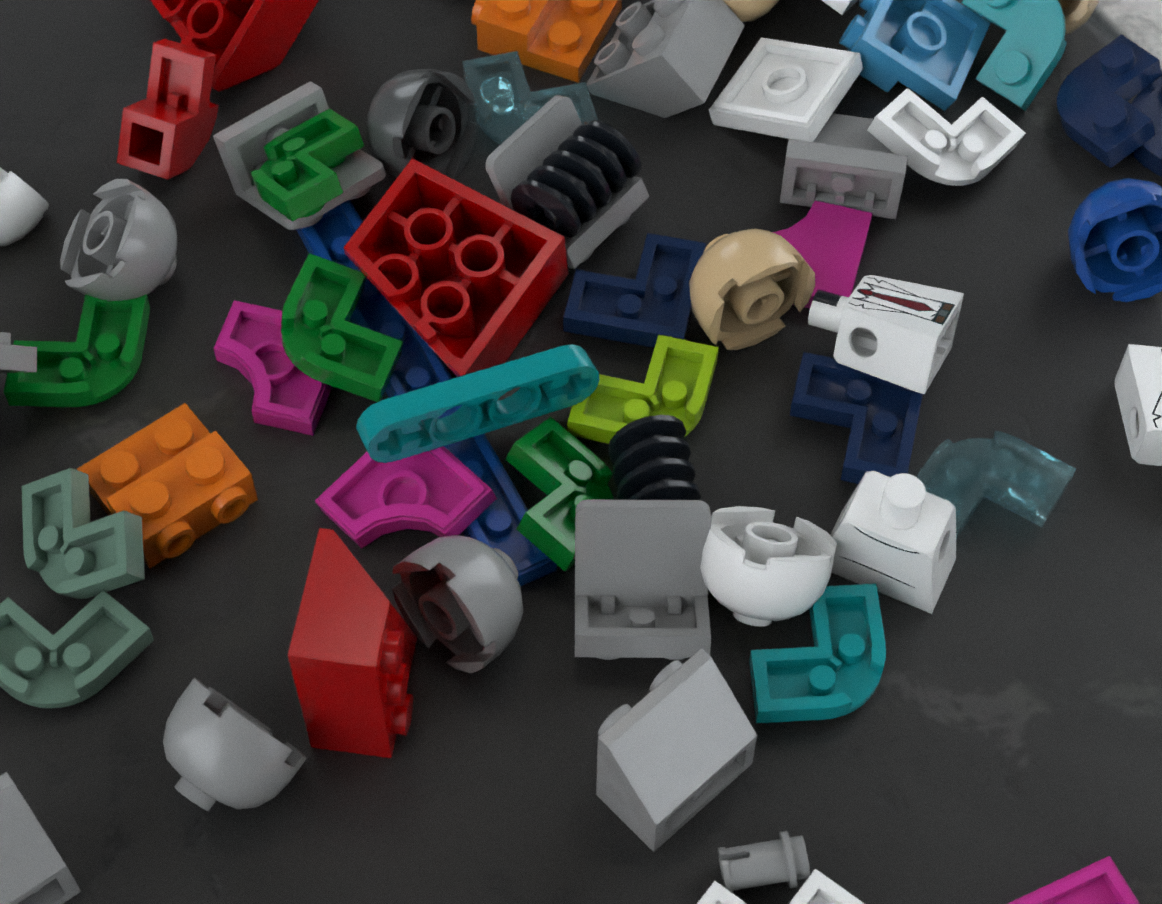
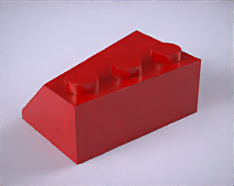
M151 0L163 19L172 25L182 39L180 41L181 44L216 54L212 88L218 92L280 66L319 1Z
M413 158L343 247L349 259L457 377L506 363L569 274L564 236Z
M319 528L288 652V659L310 745L312 748L392 759L396 735L407 736L411 724L413 694H406L417 637L336 532L332 529Z

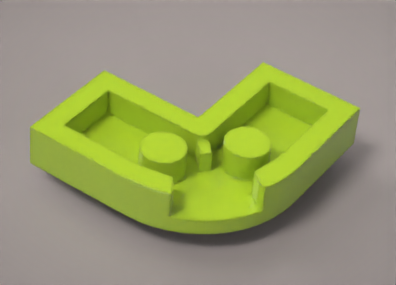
M658 334L644 384L599 374L600 380L594 392L584 401L572 406L567 421V431L575 437L609 444L616 432L630 422L648 416L670 415L683 421L686 428V437L696 427L702 417L717 364L719 347Z

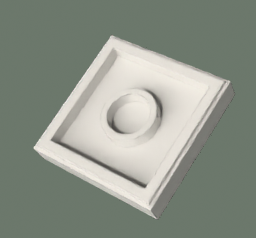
M760 38L710 107L709 113L712 123L716 126L813 142L863 70L860 53Z

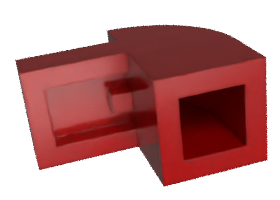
M165 38L153 42L147 96L145 99L123 108L117 154L118 164L167 180L187 171L193 166L210 139L218 113L219 105L210 102L216 54Z

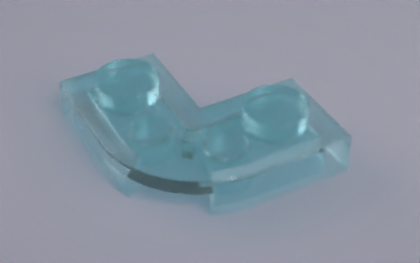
M518 51L462 61L463 77L473 93L476 104H472L477 123L489 138L499 144H502L548 101L557 95L569 97L572 100L582 124L591 120H598L586 82L530 92Z
M995 431L992 439L971 438L952 443L949 439L945 440L934 450L916 477L922 481L926 492L946 499L956 507L957 540L984 497L1043 527L1071 483L1076 468L1015 436Z

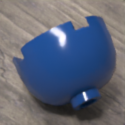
M1126 178L1108 182L1090 192L1077 207L1068 229L1071 261L1085 287L1095 294V289L1102 293L1115 292L1112 295L1113 300L1122 302L1149 298L1161 292L1162 187L1155 182Z

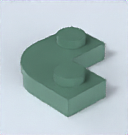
M68 468L21 486L25 562L28 569L40 573L44 582L53 591L67 597L85 599L97 596L102 590L109 592L145 579L142 517L123 510L90 522L88 474Z
M104 590L54 635L7 597L0 603V687L16 700L30 706L39 708L71 706L92 697L102 690L154 641V638L147 625Z

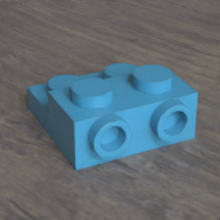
M860 0L858 6L866 11L864 17L857 14L839 41L841 45L847 48V51L860 53L863 70L859 75L887 93L899 81L940 109L946 111L957 99L991 23L956 0Z

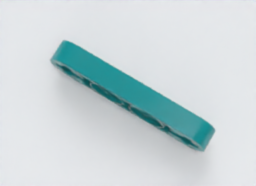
M573 344L563 345L381 400L363 411L358 418L356 429L370 458L376 462L383 463L398 461L576 405L589 397L597 388L600 380L599 372L581 346ZM520 387L513 395L503 400H498L506 392ZM462 405L453 414L438 419L447 410Z

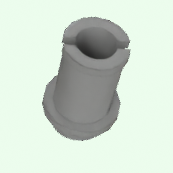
M787 831L779 832L780 839L730 848H717L724 888L732 893L733 890L788 882L789 888L797 887V880L807 879L810 876L808 855L803 836L789 837Z

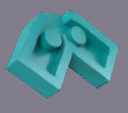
M963 0L962 4L1006 31L975 79L1026 111L1065 51L1067 44L1064 40L1066 24L1059 0Z
M877 584L826 586L823 595L809 608L814 647L751 650L749 665L756 723L834 719L857 710L870 699L880 682L886 660V642Z

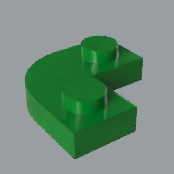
M329 108L279 135L263 146L268 160L259 170L251 171V175L260 197L292 222L298 218L314 215L324 207L325 203L343 194L338 176L331 168L340 165L347 155L364 147L358 126Z
M309 253L283 306L281 340L284 350L292 363L307 376L330 386L379 402L401 356L403 341L349 322L364 291L366 276L358 270Z
M85 294L76 342L14 340L13 345L37 347V372L7 373L3 392L9 406L83 407L105 401L124 389L134 378L142 360L150 314L147 294L123 301H106Z
M550 416L517 440L505 460L547 495L525 512L516 530L562 570L567 571L575 564L576 507L581 501L589 499L614 500L612 492L607 485L613 474L598 456Z

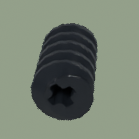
M601 120L584 122L574 131L573 136H569L559 145L558 151L552 152L543 160L542 166H538L528 175L527 181H522L512 190L510 200L513 210L556 233L572 238L581 231V222L587 223L596 216V207L602 208L611 201V192L618 193L626 186L627 178H633L641 172L642 164L639 155L632 144L608 123Z
M670 415L648 416L630 422L616 432L610 440L608 454L614 465L612 474L618 487V500H700L699 488L696 484L692 483L696 472L693 464L688 461L691 450L688 442L683 440L686 434L683 421Z

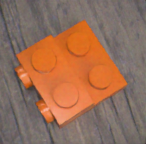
M476 0L472 10L471 21L477 27L478 50L579 83L620 13L622 0Z
M186 403L77 468L78 471L89 475V491L108 516L124 510L142 517L144 562L149 569L166 558H174L183 554L197 538L221 523L225 524L236 520L244 514L249 505L258 500L252 473L218 432L210 433Z

